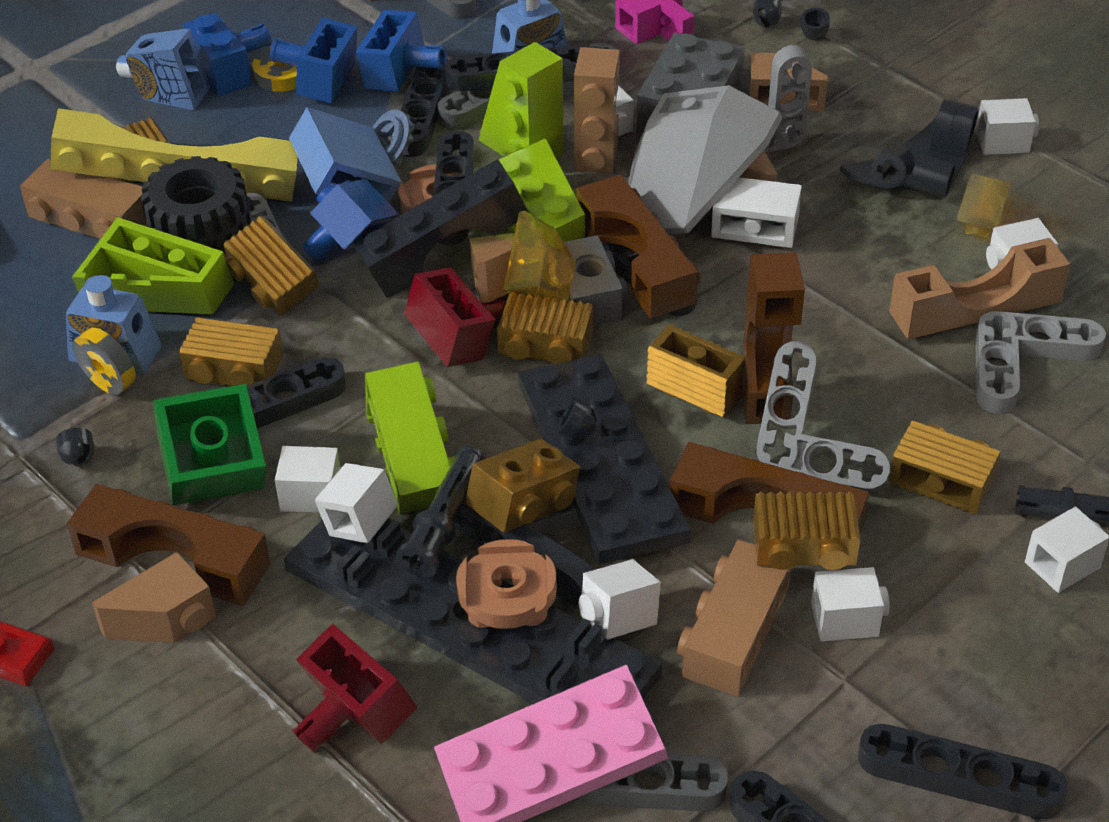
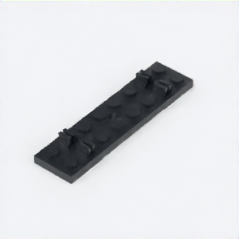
M390 518L384 522L368 543L329 536L322 519L284 558L286 571L361 612L364 611L521 696L523 700L531 704L545 700L624 665L628 666L642 699H644L662 675V662L616 638L607 640L602 635L601 626L594 624L592 627L591 621L585 618L581 621L552 605L548 609V615L544 622L535 626L479 628L472 625L469 619L461 620L460 618L468 613L459 602L456 577L458 568L464 560L442 549L438 557L439 568L433 576L420 577L411 574L398 563L396 553L402 544L408 543L412 533L400 528L399 522L395 520L390 522ZM418 556L417 560L421 561L422 557ZM502 580V584L498 587L511 588L514 586Z

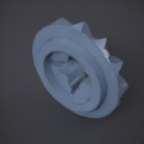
M390 110L384 113L373 125V129L393 166H400L402 156L409 155L408 146L415 140L411 136L415 125L410 121V115L400 110ZM389 136L393 138L392 143H390L391 141L388 139Z

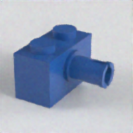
M383 10L355 52L364 88L382 90L384 92H399L414 67L443 70V66L447 62L445 46L424 45L417 12Z
M216 13L201 15L195 20L182 24L183 29L191 30L210 87L218 97L252 85L247 53L265 46H271L272 44L270 33L267 27L264 26V23L235 33L226 26Z
M322 17L305 46L275 38L270 51V60L297 67V95L309 97L316 101L332 103L356 63L355 52L358 26Z
M367 179L352 182L347 180L337 185L333 182L317 196L316 200L319 204L310 213L322 226L302 244V247L312 259L322 262L337 244L344 250L356 247L355 241L392 221L399 214Z

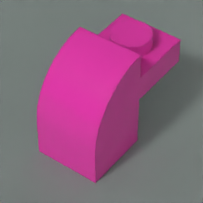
M616 0L615 28L636 44L657 35H661L668 41L674 33L694 35V15L683 8V0Z

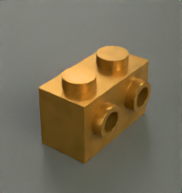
M541 438L474 463L465 504L505 533L570 506L576 495V483L580 466L565 456L561 450L551 446Z

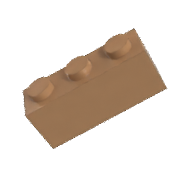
M47 159L20 185L28 217L38 221L50 223L98 239L103 237L117 217L147 227L141 201L142 186L110 177L50 170L51 159Z
M738 539L730 556L722 555L719 559L713 579L715 585L712 591H703L697 605L696 618L698 619L694 627L686 626L682 632L677 648V654L683 656L682 677L739 697L788 593L792 568L779 570L771 565H756L755 545Z

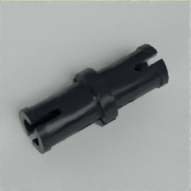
M1019 485L1017 495L1019 499L1016 498V515L1023 514L1056 518L1076 506L1090 520L1109 526V496L1075 493L1072 487L1063 486L1061 491L1025 487L1024 485Z

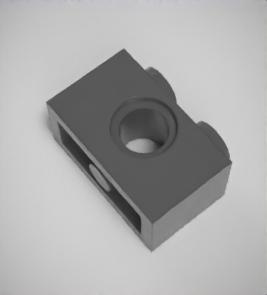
M598 235L551 244L550 276L560 300L565 299L567 302L573 300L575 303L581 301L584 305L588 302L592 304L593 326L622 320V302H627L628 300L626 283L623 277L617 278L613 255L610 250H604Z

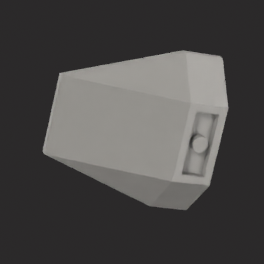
M729 85L664 93L651 114L635 149L628 184L631 188L637 189L642 202L648 210L656 213L660 225L667 234L689 233L769 145L783 117L779 111Z

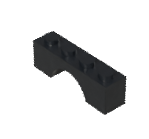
M497 159L355 241L354 244L385 297L389 298L410 286L413 282L414 274L423 273V265L428 253L444 237L464 229H480L496 236L527 218L530 214L513 180Z

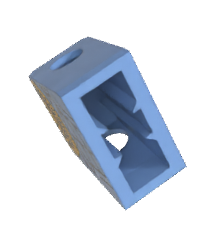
M518 0V3L502 8L497 13L492 53L519 51L534 42L545 48L568 46L562 15L559 9L548 0Z
M190 29L145 34L134 43L126 55L119 56L116 63L119 76L133 78L139 96L147 101L195 110L211 90Z
M96 275L89 278L67 309L66 332L69 361L77 362L72 348L73 340L91 327L99 328L110 334L122 346L134 365L135 373L138 375H145L162 347L142 298L135 293L113 290L111 279L107 276Z

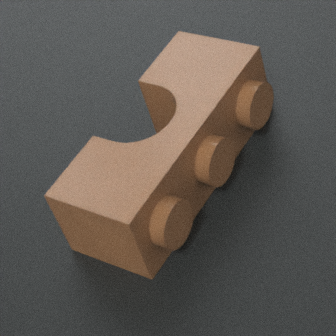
M580 47L574 73L575 171L613 174L619 143V114H616V100L619 87L620 50Z

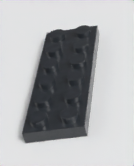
M602 354L519 371L518 385L542 439L551 446L561 450L565 456L580 466L576 483V495L572 505L577 511V517L599 565L690 543L691 529ZM574 398L590 406L597 417L595 430L587 438L576 439L558 431L562 416Z

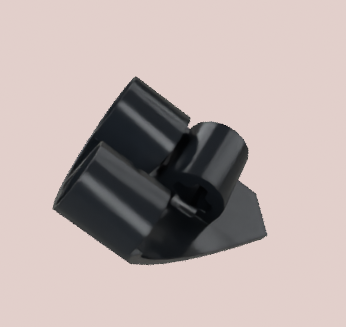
M944 99L933 121L909 141L902 145L893 144L887 146L875 159L856 164L841 165L840 171L850 180L883 188L900 186L946 198L956 181L969 148L978 119L979 107Z

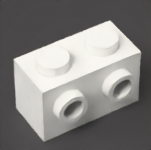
M739 177L713 205L712 238L792 248L799 218L802 185Z

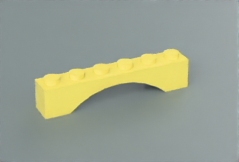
M58 108L51 137L50 170L148 182L149 175L152 172H159V167L166 163H175L174 160L180 158L184 160L191 159L192 156H201V158L205 159L214 157L218 158V162L227 161L231 163L232 168H237L241 172V176L244 178L246 193H257L266 199L292 202L298 156L288 140L259 136L244 142L223 146L198 147L175 145L131 133L111 123L100 114Z

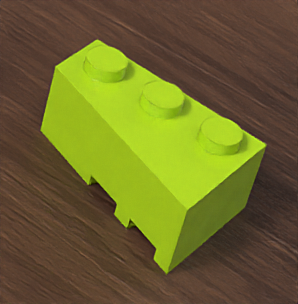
M536 42L501 60L499 63L478 140L503 157L545 138L555 158L564 154L562 58Z
M545 138L506 157L500 158L499 161L513 180L530 216L508 229L513 233H519L521 240L526 245H529L530 249L550 266L551 244L585 238V213Z
M119 217L115 219L72 276L78 292L85 286V282L89 278L96 275L107 276L111 279L113 290L139 295L148 312L214 314L234 285L223 251Z
M419 361L365 373L366 416L369 424L374 423L378 436V438H375L378 452L383 453L387 467L385 468L386 476L397 501L398 512L403 514L428 508L455 459V456L447 457L443 445L448 443V432L443 416L435 417L432 404L437 401L431 376L423 377ZM453 488V490H452V492H451L449 498H451V497L453 496V494H454V488Z

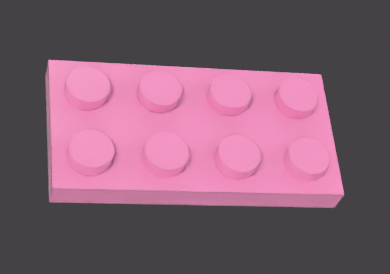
M627 665L434 746L461 822H522L668 759L665 747Z

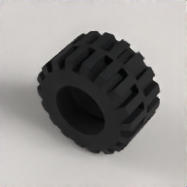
M192 156L191 159L184 160L180 158L174 160L175 163H166L159 167V172H152L148 177V182L142 186L141 195L147 227L223 251L225 255V241L230 240L233 235H237L240 230H244L245 226L251 224L244 178H242L241 172L237 168H232L231 163L227 161L218 162V158L214 157L205 159L201 158V156Z

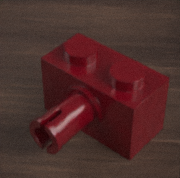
M450 267L414 274L404 315L447 367L484 359L495 323L500 322L506 301H502L503 297H499L491 302L481 303Z
M333 623L296 659L315 685L323 692L322 695L325 698L297 727L291 730L314 754L346 720L350 723L354 720L382 745L418 708L398 679Z

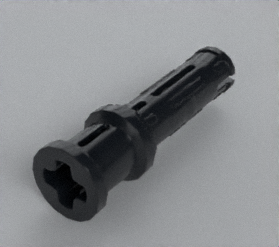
M468 445L459 447L456 457L441 482L428 510L418 513L413 521L414 531L408 543L402 544L399 547L396 559L411 574L420 577H431L437 572L439 568L438 557L443 547L449 545L455 536L453 522L466 499L472 466L474 463L486 459L484 454L477 448ZM460 481L452 498H449L456 482ZM418 556L422 557L421 561L417 560Z

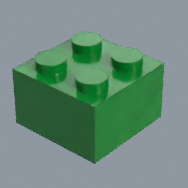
M246 384L154 400L155 427L172 506L264 489L266 465Z

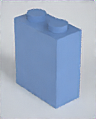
M306 107L289 140L315 194H320L323 189L333 182L337 185L347 180L352 182L367 179L389 203L402 181L373 127Z

